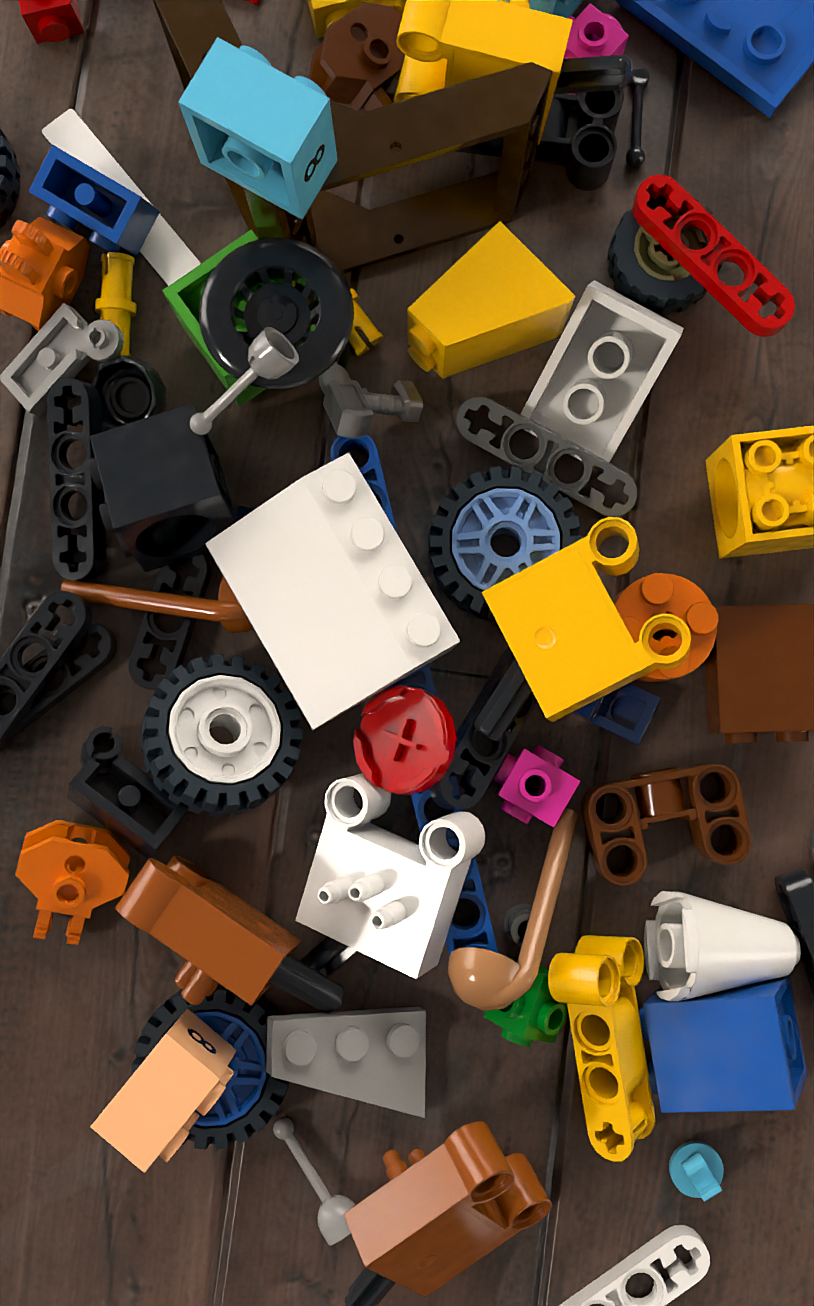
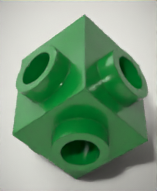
M508 957L515 962L518 961V958ZM540 964L538 974L531 988L519 999L513 1001L504 1009L485 1011L484 1017L502 1027L500 1035L503 1038L525 1047H531L533 1040L555 1043L558 1032L566 1021L567 1003H559L551 996L548 986L549 968Z

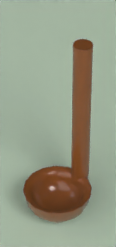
M224 576L220 583L218 600L69 579L65 580L61 586V591H69L84 598L88 603L221 622L227 632L234 634L254 629Z

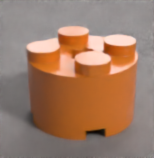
M653 573L633 582L612 599L634 643L639 641L640 631L644 623L651 617L662 613L673 614L681 618L688 626L691 634L690 654L683 664L670 670L656 669L636 680L642 682H661L682 677L698 668L709 656L716 639L719 622L718 613L706 594L688 579L674 574ZM663 629L666 635L655 640L651 637L650 648L653 652L662 656L674 654L682 644L680 636L669 629Z

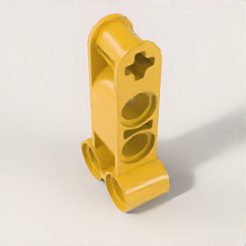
M585 935L578 941L575 953L561 952L553 957L549 966L548 986L550 994L555 1001L567 1003L590 1142L596 1152L602 1157L617 1162L628 1158L634 1149V1142L637 1139H643L650 1135L655 1127V1112L649 1085L648 1067L635 986L641 981L644 971V953L639 940L634 937Z

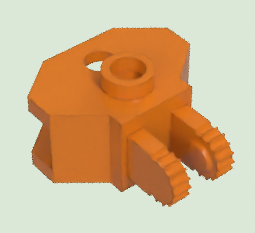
M38 217L30 224L22 220H16L11 230L14 234L12 239L6 241L0 249V313L8 317L14 315L27 321L37 331L45 325L63 303L70 305L85 275L90 245L85 237L42 217Z
M55 820L26 833L15 875L38 899L36 909L39 910L33 938L45 939L46 934L50 932L53 920L51 913L55 912L72 915L67 924L66 943L78 945L85 918H90L92 909L124 895L129 877L128 865L131 853L109 829ZM74 838H83L87 841L88 844L74 842L71 840Z

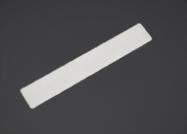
M68 109L42 129L43 135L51 144L138 194L150 203L73 109ZM159 213L140 252L169 286L201 263Z

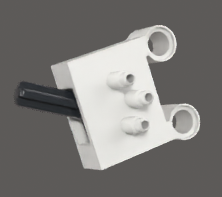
M363 773L333 782L325 793L324 804L327 816L295 920L327 937L300 961L327 977L331 976L358 951L415 979H418L437 966L471 859L480 853L485 843L484 828L477 817L469 812L458 811L435 819L424 826L420 834L419 844L370 823L371 820L380 817L387 811L391 800L390 792L373 785L366 780ZM355 788L362 795V810L358 808L354 801L353 794ZM447 828L453 830L458 836L460 842L459 851L453 850L447 843Z

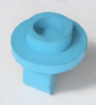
M689 1141L680 1145L673 1152L669 1162V1173L679 1191L690 1197L702 1198L704 1202L723 1191L720 1187L724 1174L723 1163L720 1156L710 1145L701 1141Z

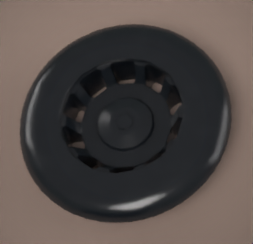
M283 237L254 240L231 251L211 272L202 291L199 306L200 329L208 351L214 360L236 379H239L251 368L248 362V349L253 340L266 327L278 330L291 342L297 351L299 362L285 375L277 379L268 380L258 376L250 384L265 389L292 388L310 382L322 375L343 353L350 338L354 320L352 294L346 278L339 267L316 247L299 240ZM284 279V283L273 284L270 282V280ZM259 283L263 284V286L254 293L250 291V289H252ZM296 283L305 287L303 292H299L294 288ZM317 300L319 305L310 311L309 304ZM241 301L247 303L244 311L238 309ZM317 324L315 330L310 331L311 325ZM246 325L247 332L237 331L236 326Z

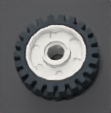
M223 654L211 655L208 661H203L202 657L192 659L187 667L184 668L180 665L171 672L167 679L164 678L149 701L144 714L140 741L141 753H144L145 756L144 765L147 772H152L154 775L153 783L160 791L165 789L170 794L168 799L179 805L182 802L188 805V811L197 814L201 811H207L209 816L221 817L224 813H231V816L244 813L249 808L254 809L278 791L291 774L301 752L299 746L303 740V728L298 726L302 719L299 708L293 709L294 697L290 690L282 691L279 686L282 680L274 673L270 677L264 675L265 666L254 662L249 667L244 665V657L234 655L230 661H224ZM216 726L226 728L232 734L234 743H218L212 738L209 729Z

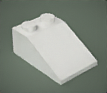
M594 280L585 289L521 415L610 462L680 339L684 328ZM523 429L537 437L532 430ZM571 453L569 454L582 461L581 458H579L577 455ZM593 465V468L601 472L604 471V469L600 468L599 466Z

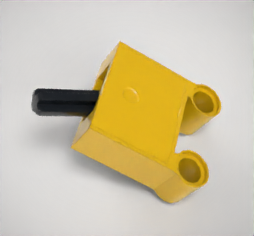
M406 0L396 39L397 46L405 54L394 96V103L533 62L552 70L537 144L539 145L554 94L621 91L631 83V60L627 55L564 59L573 20L530 9L529 0H510L509 2L506 0Z
M620 517L601 519L592 526L588 536L482 592L515 656V660L474 721V727L477 731L491 740L500 741L532 692L546 719L554 722L656 669H674L686 661L690 654L691 634L688 626L681 618L673 614L664 613L651 617L644 623L640 631L639 641L634 643L597 574L600 571L606 575L619 576L630 571L638 561V539L635 529L628 521ZM611 536H620L629 543L623 555L613 559L606 558L599 553L602 541ZM663 629L672 630L680 636L682 644L679 650L672 655H658L649 646L653 634Z

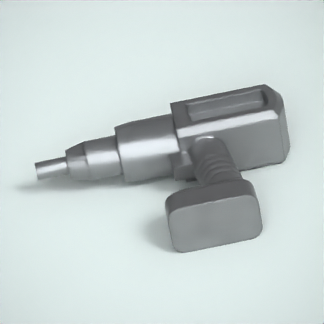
M337 362L319 376V383L325 395L323 406L336 434L340 437L353 439L367 436L373 414L397 416L404 422L419 421L423 401L412 381L398 380L393 385L391 394L387 395L370 393L366 388H361L357 381L350 379L347 371L338 365Z

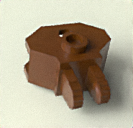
M363 2L329 26L324 34L323 44L317 47L312 54L308 79L316 83L330 100L337 103L351 104L354 110L358 112L363 108L369 111L393 104L404 61V55L396 43L402 19L397 9L392 6Z

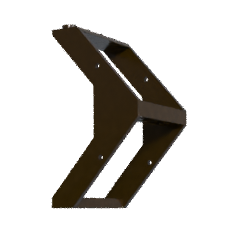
M152 0L184 91L217 37L237 48L242 46L222 0ZM529 62L363 113L330 100L338 160L303 219L298 218L230 179L224 178L248 230L252 229L258 239L283 237L308 243L333 260L343 274L491 229L499 221L507 224L512 221L531 179L552 70ZM504 136L500 169L487 175L371 210L325 191ZM394 147L401 149L398 153H394L391 150ZM400 238L403 240V242L401 244L395 243V240ZM296 283V284H295V287H296V288H299V287H302V286H303V285H301V284H299V283Z

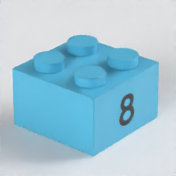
M217 37L178 101L200 163L298 218L303 219L338 160L330 98L312 80L303 76L292 78L273 68L270 62L257 50L245 45L237 48Z

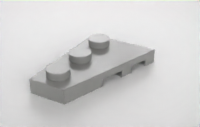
M415 1006L267 1016L266 1072L271 1077L425 1118L426 1010Z

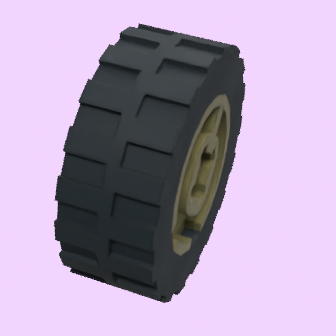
M662 195L657 199L650 197L647 206L652 210L658 206L664 208L667 199ZM706 206L705 209L713 215V212ZM632 209L624 213L619 225L616 227L607 255V260H609L607 270L609 278H612L614 281L613 287L616 292L653 312L660 313V315H669L674 311L682 312L687 310L693 302L696 304L702 299L707 290L638 224L633 216ZM679 211L675 219H670L667 227L672 230L683 213ZM686 227L681 231V241L689 249L699 250L707 246V236L701 229ZM723 263L718 266L717 272L720 271Z

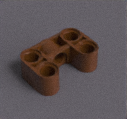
M695 764L680 768L671 767L634 774L630 778L600 783L590 787L585 792L581 801V811L594 868L602 877L619 886L631 885L644 875L647 867V856L641 830L648 829L649 824L674 819H687L695 849L703 857L723 865H733L742 861L748 855L752 846L751 832L740 782L737 775L730 768L721 764ZM713 773L720 782V791L715 799L707 802L700 793L699 785L706 774ZM613 793L620 803L619 813L613 820L602 822L596 814V803L602 795ZM726 825L731 833L730 845L724 851L716 852L711 845V835L718 826ZM625 845L630 852L628 867L619 873L610 872L607 866L608 853L616 846Z

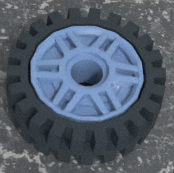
M501 466L489 468L488 472L481 473L478 471L469 475L468 479L464 482L460 481L443 498L430 528L428 541L429 558L437 583L450 601L452 600L458 605V608L487 621H496L482 594L483 591L582 539L579 531L581 527L578 515L574 516L572 511L573 505L568 497L563 498L559 493L560 488L552 481L548 484L542 480V475L534 471L531 474L522 472L523 468L511 466L509 470H501ZM499 534L512 536L518 545V552L511 557H501L492 550L491 539Z

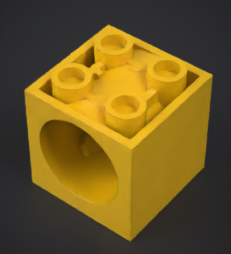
M814 426L731 435L705 460L719 559L814 548Z

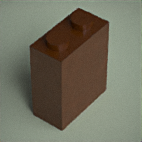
M814 604L716 606L719 621L716 639L709 656L704 661L708 734L724 733L725 744L757 743L756 732H776L777 742L809 741V731L814 730Z

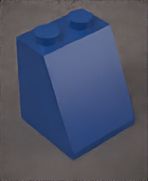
M790 974L785 977L691 999H682V1001L661 999L656 992L663 991V989L656 990L643 1003L644 1008H641L639 1011L642 1036L644 1041H649L652 1061L648 1064L649 1085L651 1092L659 1096L661 1113L795 1110L808 1074Z

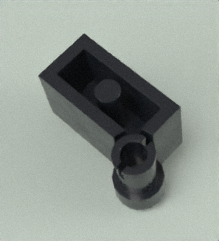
M109 726L97 727L89 733L87 740L81 747L80 762L82 769L69 783L67 798L147 859L153 858L182 822L189 807L182 802L177 805L169 800L170 794L165 789L160 791L153 783V779L123 757L122 740L118 732L112 735L113 728Z

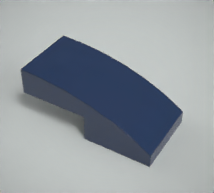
M628 683L571 713L628 742L640 746L661 703V698Z

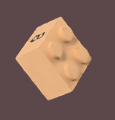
M187 1008L91 1125V1128L144 1173L158 1156L167 1163L189 1135L188 1131L200 1115L195 1110L205 1116L226 1089L225 1085L235 1073L228 1065L237 1050Z

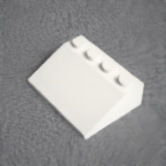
M349 453L300 478L206 543V547L312 730L450 652L460 642V639Z

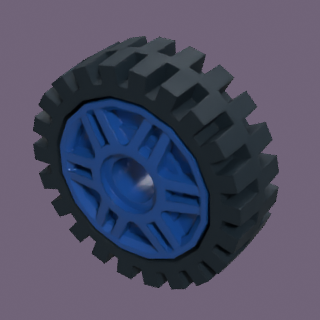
M221 984L218 985L212 996H205L200 1005H192L182 997L181 989L157 1008L142 1029V1034L137 1040L134 1049L136 1058L132 1063V1075L188 1008L237 1051L228 1065L235 1073L225 1085L226 1089L205 1116L195 1110L200 1116L188 1131L189 1135L182 1145L187 1140L195 1142L194 1148L206 1150L209 1144H216L217 1150L228 1148L236 1140L240 1144L248 1140L255 1131L259 1133L268 1124L282 1104L289 1088V1081L271 1077L266 1072L267 1016L278 1015V1008L272 1001L267 1003L262 996L251 1006Z

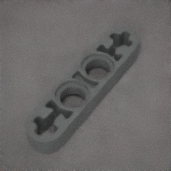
M486 396L472 397L459 408L456 417L457 427L461 435L475 445L515 467L523 468L522 470L528 474L534 471L542 475L543 481L548 484L552 481L560 488L561 492L609 517L621 516L629 512L635 505L637 499L636 483L627 472L492 398ZM483 405L487 406L490 409L488 418L500 426L503 425L505 416L514 420V423L504 432L500 447L491 442L498 433L488 428H482L478 433L471 430L473 421L467 417L470 409L479 411ZM520 429L532 430L539 439L538 452L531 458H520L511 449V438ZM571 453L581 458L584 464V473L579 480L566 483L557 477L554 466L560 456ZM593 465L604 469L597 477L598 480L608 485L615 483L616 479L622 480L625 483L623 492L628 495V499L624 503L616 500L612 506L606 505L604 503L605 493L592 486L590 496L579 491L589 481Z

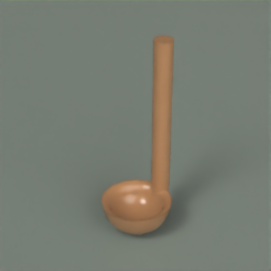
M565 808L553 828L518 961L515 962L505 955L491 950L475 947L458 948L451 952L448 961V975L455 994L463 1002L482 1011L504 1009L531 988L538 974L578 819V814L574 810Z

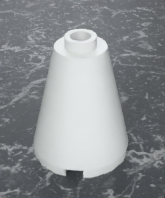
M661 891L654 897L650 905L659 906L656 920H646L644 956L649 980H659L663 991L656 992L661 999L682 1001V999H691L785 977L793 971L794 966L800 960L801 947L799 939L793 934L789 925L784 922L679 891Z

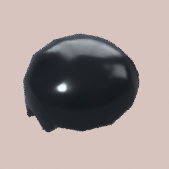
M121 355L119 358L103 362L99 365L97 376L93 379L91 385L100 394L103 426L113 429L164 412L166 409L165 384L159 372L147 362L138 358Z

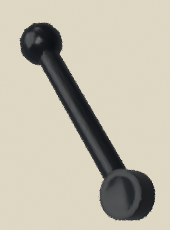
M636 67L631 71L632 79L629 85L634 91L631 149L626 153V163L633 168L641 166L645 161V153L641 149L643 89L646 88L650 75L643 67Z

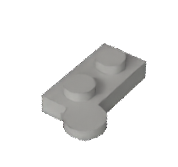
M63 303L0 375V381L29 413L41 416L47 409L48 392L52 385L59 379L66 377L74 378L91 358L98 362H106L118 357L123 349V333L118 326L108 320L100 319L89 325L73 307Z

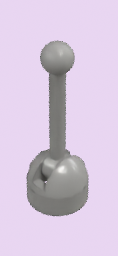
M266 327L253 340L248 349V362L251 368L204 413H196L191 417L190 428L194 433L198 435L208 433L212 427V420L258 376L268 380L277 379L285 375L299 362L297 351L282 333L272 327Z
M287 1117L279 1118L274 1123L273 1132L277 1138L285 1140L322 1201L318 1212V1227L329 1246L336 1244L351 1234L343 1214L356 1204L345 1196L330 1195L294 1136L293 1122Z

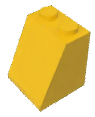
M499 221L407 309L408 344L410 345L408 352L412 359L426 372L433 369L442 379L556 339L563 332L575 295Z

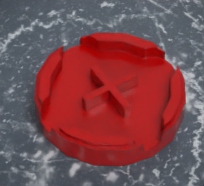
M399 685L381 691L366 704L360 715L364 716L360 729H355L353 745L356 762L366 780L385 791L403 795L426 791L443 778L453 760L457 739L453 717L443 701L427 690Z

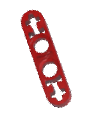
M662 174L652 175L643 180L637 189L632 204L633 216L638 224L748 331L761 337L773 336L780 332L794 315L795 302L790 291L676 180ZM662 195L667 199L664 208L658 206L652 210L647 206L650 197L657 199ZM681 211L683 215L680 216L673 229H669L667 225L670 219H675L678 212ZM686 227L701 229L707 236V246L699 250L689 249L681 241V231ZM726 262L735 263L740 266L744 273L743 283L737 286H729L723 283L718 277V266ZM754 282L758 288L744 302L740 297L747 292ZM771 301L777 306V309L773 315L764 319L758 312L762 305L765 306Z

